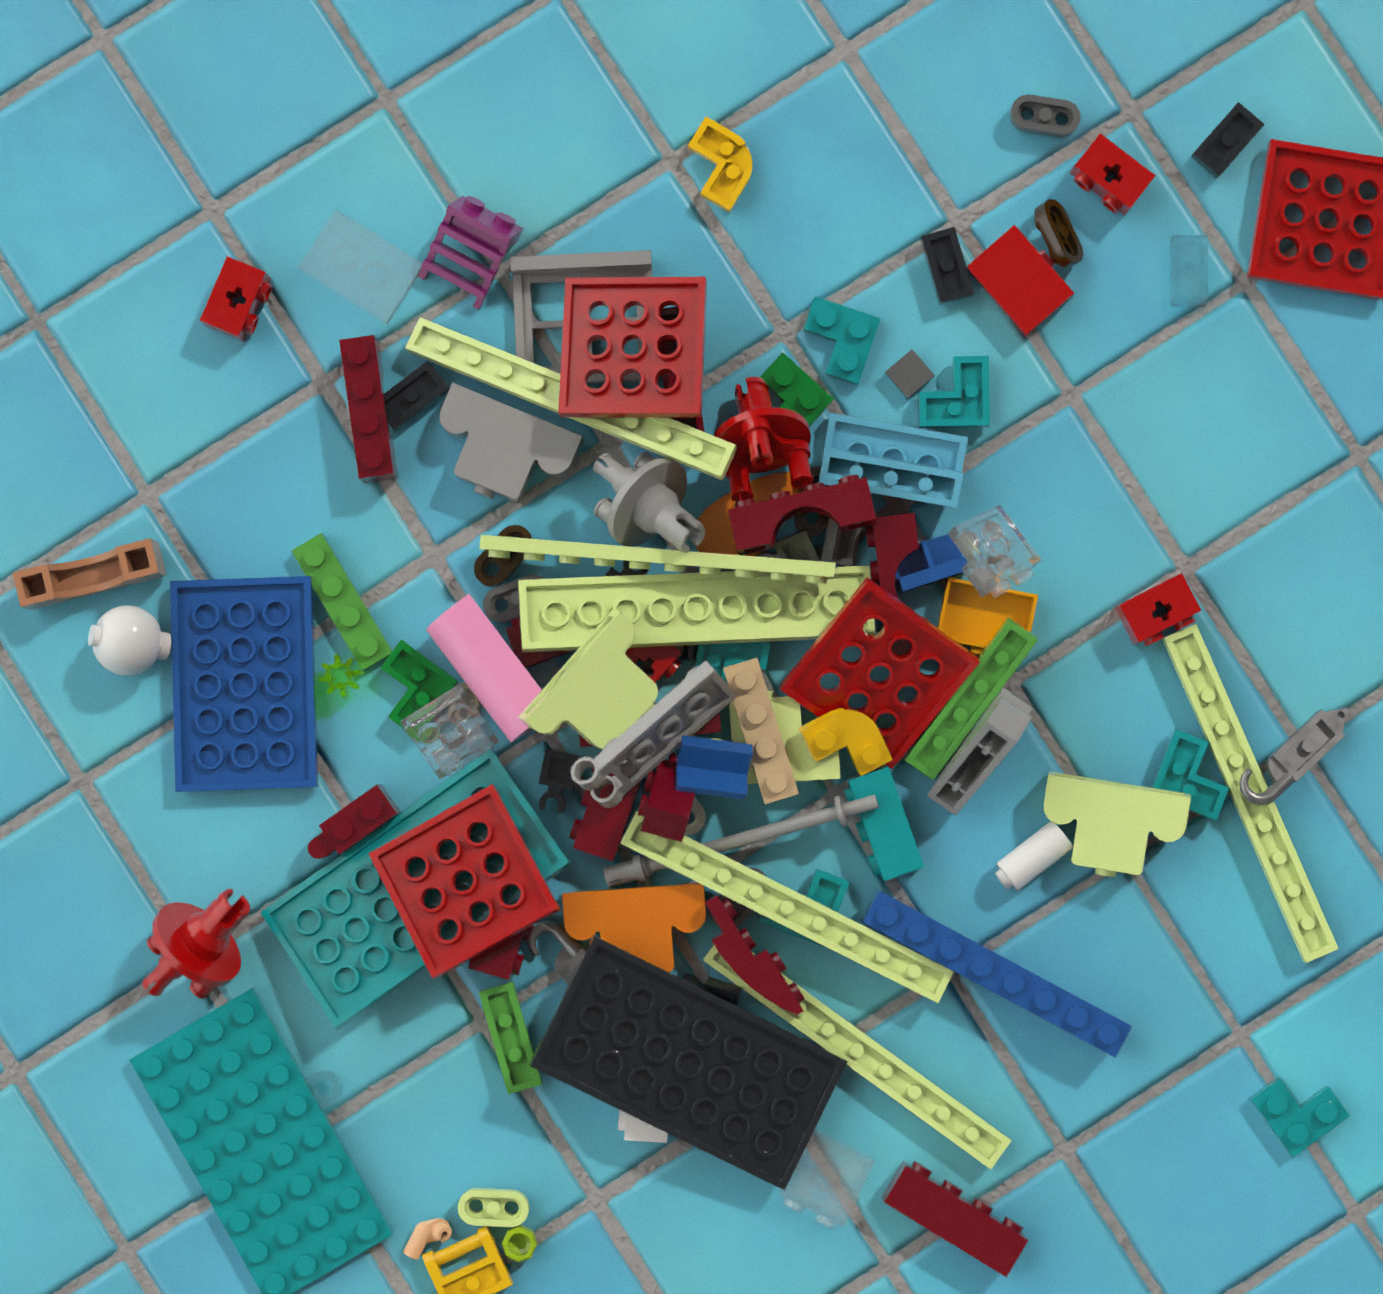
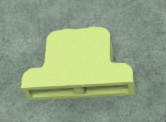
M612 610L518 718L529 728L540 733H548L549 735L553 734L565 721L588 743L600 749H604L610 740L618 738L655 705L653 702L658 695V688L655 682L625 654L635 641L633 623L621 612Z

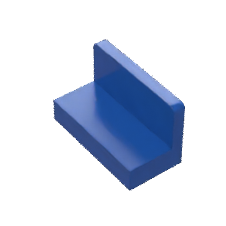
M682 735L676 759V790L746 799L748 792L747 774L753 755V744Z

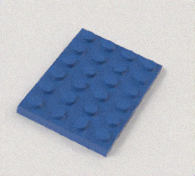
M311 576L170 581L175 792L318 787L313 587Z

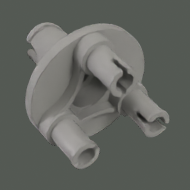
M642 452L637 456L633 464L635 466L633 467L634 470L632 468H625L608 453H604L599 457L608 467H605L597 460L595 461L594 472L613 485V490L617 493L613 501L610 498H603L594 508V515L607 524L609 534L614 540L623 546L633 547L651 540L657 534H660L683 552H689L690 550L689 546L685 544L686 538L696 546H699L705 536V527L699 520H696L680 506L687 488V475L680 464L669 458L655 459L649 452Z

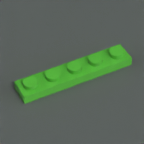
M1008 617L978 657L980 663L922 732L905 755V761L934 780L1038 641L1037 636Z

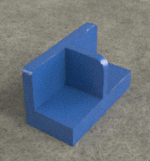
M949 533L928 541L919 542V548L907 555L899 564L895 579L900 594L947 579L948 577L965 573L970 570L966 556L962 557L955 534Z

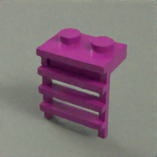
M462 196L448 205L447 213L443 222L438 227V233L429 247L430 251L421 265L422 269L418 277L425 280L430 271L477 296L473 307L479 310L508 248L518 241L523 228L516 225V221L511 216L500 212L496 214L484 208L485 204L481 200L472 196ZM445 235L494 260L491 267L489 268L442 243ZM437 253L485 278L483 285L480 286L434 261Z

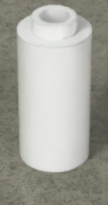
M1050 821L996 863L999 870L995 872V875L1007 890L1013 886L1019 891L1072 850L1073 845L1057 824Z

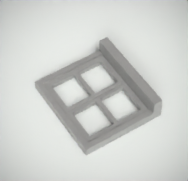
M651 250L511 257L516 356L534 363L533 330L563 328V320L532 322L531 284L565 283V278L652 277ZM636 305L637 317L625 318L630 321L639 320L644 314V308ZM602 318V319H592V320H594V321H602V320H604L605 318ZM638 340V352H640L643 343ZM591 343L590 346H589V353H591V354H592V343ZM561 366L544 367L560 374ZM595 373L589 377L587 384L605 383L606 376L601 373ZM630 373L624 377L622 382H641V376L636 373Z

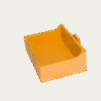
M948 577L945 583L937 628L960 645L970 647L971 653L980 655L1008 617L1031 632L1038 595Z

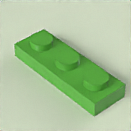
M514 981L480 990V999L508 1094L542 1085L543 1081L540 1071L529 1065L534 1055V1050Z

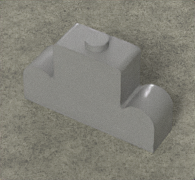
M453 382L439 416L442 426L449 435L459 439L467 437L454 468L455 475L460 480L474 485L475 493L489 499H493L496 494L513 502L521 501L537 464H539L543 473L551 478L564 477L572 469L584 441L581 435Z
M1002 688L965 737L958 751L947 762L927 796L954 815H957L1016 745L1031 720L1029 713L1032 707Z

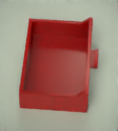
M1015 225L966 266L967 271L1025 337L1074 295L1071 288L1053 269L1056 264L1043 249L1038 252Z

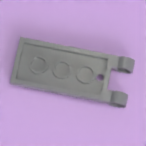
M705 661L700 666L691 669L680 684L618 738L610 740L605 745L603 751L594 759L590 757L578 759L571 769L572 779L581 788L591 790L592 797L605 808L615 807L621 802L624 794L680 746L682 735L692 736L736 698L737 695L711 665ZM588 767H595L593 776L589 780L581 781L583 771ZM613 784V793L608 798L601 799L600 793L602 789L607 785Z

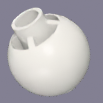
M127 605L115 607L103 614L97 624L91 626L88 644L93 646L96 659L105 669L117 675L133 676L150 669L156 659L166 660L168 658L171 648V634L161 632L158 621L148 611L136 606Z

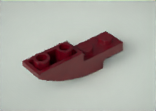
M718 894L706 900L707 907L722 930V933L712 938L711 941L733 971L757 993L777 1006L796 1015L804 1012L800 1003L805 1001V998L795 982L790 985L787 984L781 974L787 968L778 953L775 951L769 954L768 950L764 948L758 953L753 954L751 949L756 947V944L746 928L741 931L737 928L733 918L738 916L729 899L726 897L721 900Z

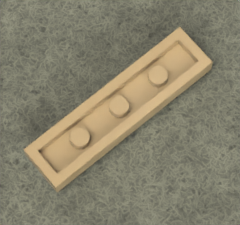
M754 658L723 668L728 686L737 695L733 699V703L746 744H753L751 762L764 804L799 794L758 659Z

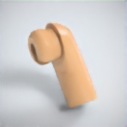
M441 1218L419 1222L403 1253L410 1258L418 1260L427 1243L435 1241L443 1243L448 1241L452 1235L449 1222Z

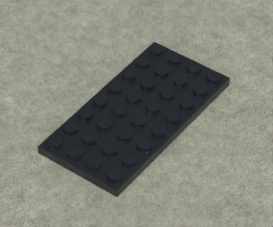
M593 935L529 1065L785 1190L848 1061Z

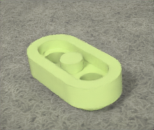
M471 1188L461 1196L458 1202L459 1216L465 1223L474 1226L516 1227L526 1220L530 1208L527 1197L522 1192L514 1189ZM475 1199L480 1200L483 1204V1209L478 1212L473 1211L470 1207V1202ZM509 1201L516 1202L518 1211L509 1213L505 1208L506 1203Z

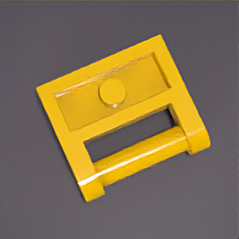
M489 1226L480 1227L477 1229L478 1233L435 1253L431 1250L422 1254L423 1261L438 1294H494L513 1285V1280ZM482 1246L484 1247L487 1256L446 1275L443 1274L441 1265Z

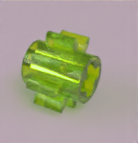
M335 654V663L331 665L321 664L326 669V673L318 681L327 682L330 685L327 689L328 695H332L336 689H339L341 696L347 698V689L352 687L359 690L361 688L355 681L356 676H361L364 673L361 670H354L352 668L355 662L354 658L350 657L344 664L341 657ZM346 668L345 675L349 678L346 683L339 682L336 685L337 677L333 675L336 669L343 671Z

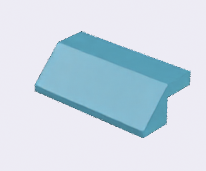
M830 412L818 483L831 486L839 484L838 479L842 477L859 475V479L867 477L870 493L957 508L964 475L962 469L968 437Z

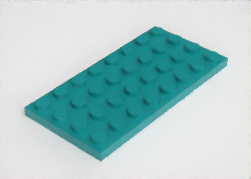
M492 749L485 752L260 912L334 1028L340 1029L426 968L369 856L370 852L493 784L497 788L545 881H549L571 865ZM485 824L475 825L470 832L471 840L475 843L484 841L488 835V828ZM453 841L443 843L439 849V855L442 860L452 859L457 852V846ZM499 854L492 855L486 863V868L491 874L500 872L504 867V858ZM418 858L411 861L408 867L411 877L417 878L423 875L426 869L424 860ZM470 872L460 873L455 880V886L458 891H466L473 884V876ZM508 886L502 895L504 903L507 905L517 903L521 897V891L518 886ZM437 889L428 891L424 897V903L428 909L438 907L442 901L441 892ZM478 903L473 907L471 916L475 922H483L488 918L489 907L486 903ZM453 920L444 922L440 928V934L444 940H451L458 933V925Z
M254 987L129 1059L262 1294H292L393 1235L392 1228Z

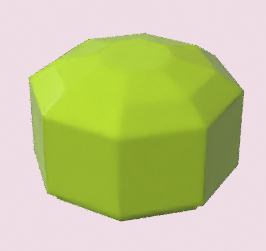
M522 1224L509 1228L502 1241L506 1257L517 1262L531 1258L538 1244L534 1230Z

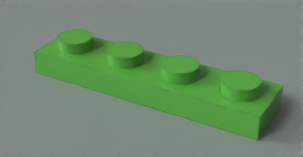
M320 533L291 550L305 575L311 576L313 589L362 671L387 658L392 652L391 647L325 536Z

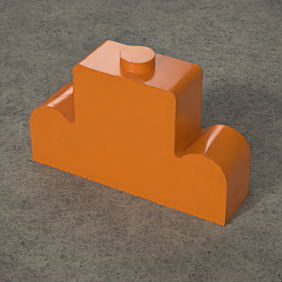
M700 883L562 893L564 926L566 932L572 938L587 940L598 931L600 932L601 939L667 972H671L674 969L672 926H676L682 932L691 933L702 927L706 917L704 885Z

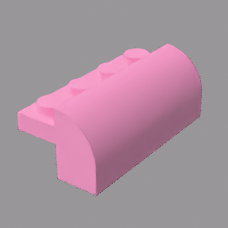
M468 594L434 620L427 627L426 631L512 743L521 735L525 736L533 730L518 717L542 689L471 595Z

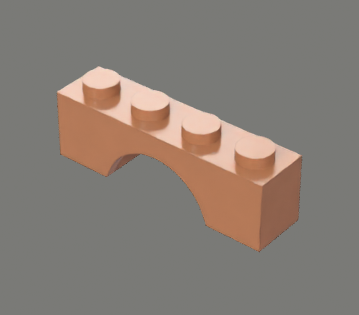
M151 538L117 546L103 554L81 560L45 564L13 572L20 607L30 610L167 576L159 542Z

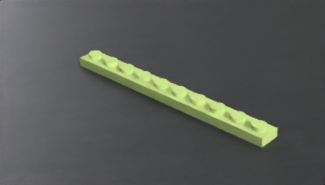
M421 317L419 318L405 347L408 353L558 413L559 373ZM568 417L722 481L737 450L736 445L668 417Z
M480 535L479 549L489 550L488 557L510 558L511 551L524 552L523 560L545 561V554L559 555L558 562L580 564V557L594 558V565L615 567V560L629 561V568L650 570V563L665 564L664 571L685 572L686 565L700 566L699 574L721 575V568L735 569L736 577L756 578V571L771 572L770 579L791 581L792 574L806 575V582L827 584V577H835L836 563Z
M1194 624L1162 638L1204 737L1209 742L1208 746L1225 785L1229 787V794L1303 962H1310L1338 950L1339 948L1275 802L1258 806L1247 801L1240 791V778L1247 768L1252 770L1248 784L1253 792L1263 793L1268 786L1197 625Z
M637 811L635 812L620 842L621 844L939 1003L954 971L685 835L683 841L679 842L642 832L640 830L644 817L637 815Z
M714 945L704 957L703 961L736 985L743 987L744 991L821 1047L848 1061L846 1065L989 1169L993 1168L1010 1144L1011 1139L799 985L797 986L805 998V1001L800 1003L804 1012L796 1015L767 1000L746 984L722 958ZM782 974L788 985L793 983L791 979Z

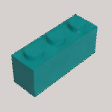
M889 766L847 780L849 788L843 790L847 802L871 795H876L879 808L859 813L861 821L855 823L861 842H869L872 855L867 856L873 875L877 876L880 874L881 879L887 881L923 868L924 864Z

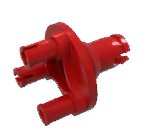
M746 378L747 394L743 393L740 384H736L734 394L738 415L728 419L714 433L715 437L733 443L737 447L736 453L725 474L729 479L732 501L736 503L746 499H753L754 493L751 488L750 473L772 471L786 465L789 468L790 482L793 488L803 489L805 486L811 485L814 481L808 460L811 456L809 447L811 434L805 418L792 410L772 407L768 385L762 378Z
M227 889L220 893L218 898L213 900L205 910L183 902L165 905L154 917L152 924L153 935L147 939L149 949L157 955L161 953L162 956L158 960L157 967L143 979V988L146 990L152 983L156 982L148 993L152 996H160L174 979L181 978L184 975L192 980L189 986L191 992L198 998L206 999L216 987L230 983L241 968V955L231 934L241 924L242 920L247 917L250 911V904L244 895L231 906L228 899L233 895V889Z

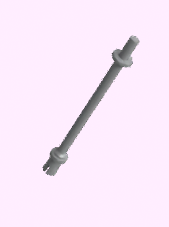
M876 795L847 803H842L840 796L834 797L835 806L702 843V845L722 853L838 819L840 824L845 827L848 826L847 817L877 809L879 806ZM638 854L633 856V860L609 867L605 866L603 871L606 883H608V887L611 889L614 886L639 880L640 883L648 881V877L651 876L652 872L668 867Z

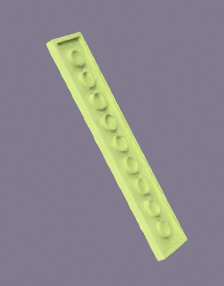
M870 566L836 567L835 577H827V584L806 582V575L792 574L791 581L770 579L771 572L756 571V578L736 577L735 571L721 572V575L676 573L519 580L522 652L578 650L612 610L621 612L634 625L635 641L629 648L816 640L865 578L871 579ZM874 619L868 620L863 627L864 631L871 635L876 634Z

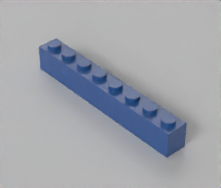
M876 890L861 918L863 923L1115 1058L1132 1028L1131 1025L879 890Z

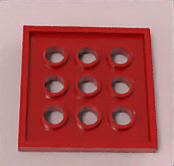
M1271 139L1267 147L1246 278L1383 301V157ZM1299 171L1305 174L1308 181L1306 188L1297 189L1291 184L1290 175L1292 172ZM1334 177L1341 182L1342 190L1340 194L1333 195L1326 191L1324 187L1326 178ZM1369 183L1376 189L1374 200H1365L1360 196V184ZM1294 205L1301 210L1302 219L1300 222L1292 223L1286 219L1284 210L1287 206ZM1329 211L1335 215L1336 226L1334 228L1327 229L1320 224L1319 215L1321 212ZM1364 217L1370 222L1371 230L1369 234L1362 235L1356 232L1353 226L1355 218ZM1289 239L1295 243L1297 248L1295 256L1286 257L1281 254L1279 250L1281 240ZM1324 245L1330 250L1331 259L1329 262L1321 263L1315 259L1313 254L1315 246ZM1351 251H1359L1364 255L1365 265L1363 268L1356 269L1349 264L1348 255Z
M706 277L565 278L558 408L560 417H702L707 302ZM637 305L644 308V314L639 320L630 321L625 318L626 311L630 307ZM674 305L678 307L679 314L674 320L666 321L660 317L661 311L666 306ZM597 306L609 308L608 316L602 321H594L590 317L592 310ZM598 339L605 340L607 348L602 354L593 355L589 353V346L593 341ZM673 339L677 341L678 347L674 353L664 355L659 352V346L664 340ZM629 340H640L643 343L640 352L635 355H628L624 352V346ZM601 373L606 376L602 387L591 389L587 386V381L591 375ZM630 373H636L641 376L640 384L634 389H626L622 386L624 377ZM665 373H672L676 376V383L669 389H662L657 386L659 377Z
M866 577L780 684V690L817 717L832 710L843 708L844 710L859 711L867 715L876 724V719L879 715L883 713L892 714L896 719L891 727H877L892 757V760L885 765L893 769L980 661L969 650ZM870 619H879L883 622L884 626L879 633L871 635L864 631V624ZM899 639H906L912 645L906 654L898 655L891 650L893 643ZM849 646H856L862 653L859 659L849 662L842 658L843 650ZM928 659L936 660L939 663L938 670L931 675L923 674L919 670L922 662ZM877 666H883L890 673L887 679L877 682L870 678L871 670ZM827 673H833L840 678V681L836 687L828 689L820 684L821 677ZM911 686L917 690L916 697L908 702L900 700L897 697L899 690L903 687ZM861 693L868 698V701L861 708H852L848 704V699L853 694Z
M493 784L369 853L432 979L435 980L561 910L497 788ZM477 824H485L488 828L487 838L479 843L473 842L470 838L471 829ZM447 841L455 842L457 846L456 855L450 860H442L439 855L441 845ZM492 855H502L504 858L503 869L496 874L489 873L486 868L487 860ZM414 859H423L426 864L425 872L420 877H411L408 872L409 864ZM462 872H470L473 876V884L466 891H458L455 886V880ZM511 885L518 886L521 891L519 901L513 905L505 904L502 898L504 890ZM433 889L439 890L442 895L440 905L434 909H428L424 903L426 893ZM478 903H486L489 907L488 918L483 922H475L471 916L473 907ZM449 920L455 921L458 925L457 935L451 940H444L440 934L442 924Z

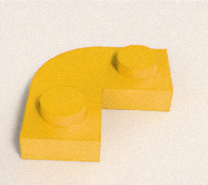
M705 116L688 144L689 150L716 165L701 190L700 196L730 213L750 180L752 157L746 142L739 135Z
M843 708L835 709L798 728L812 759L816 762L846 747L857 772L862 776L892 760L877 725L867 715L859 711L844 710Z

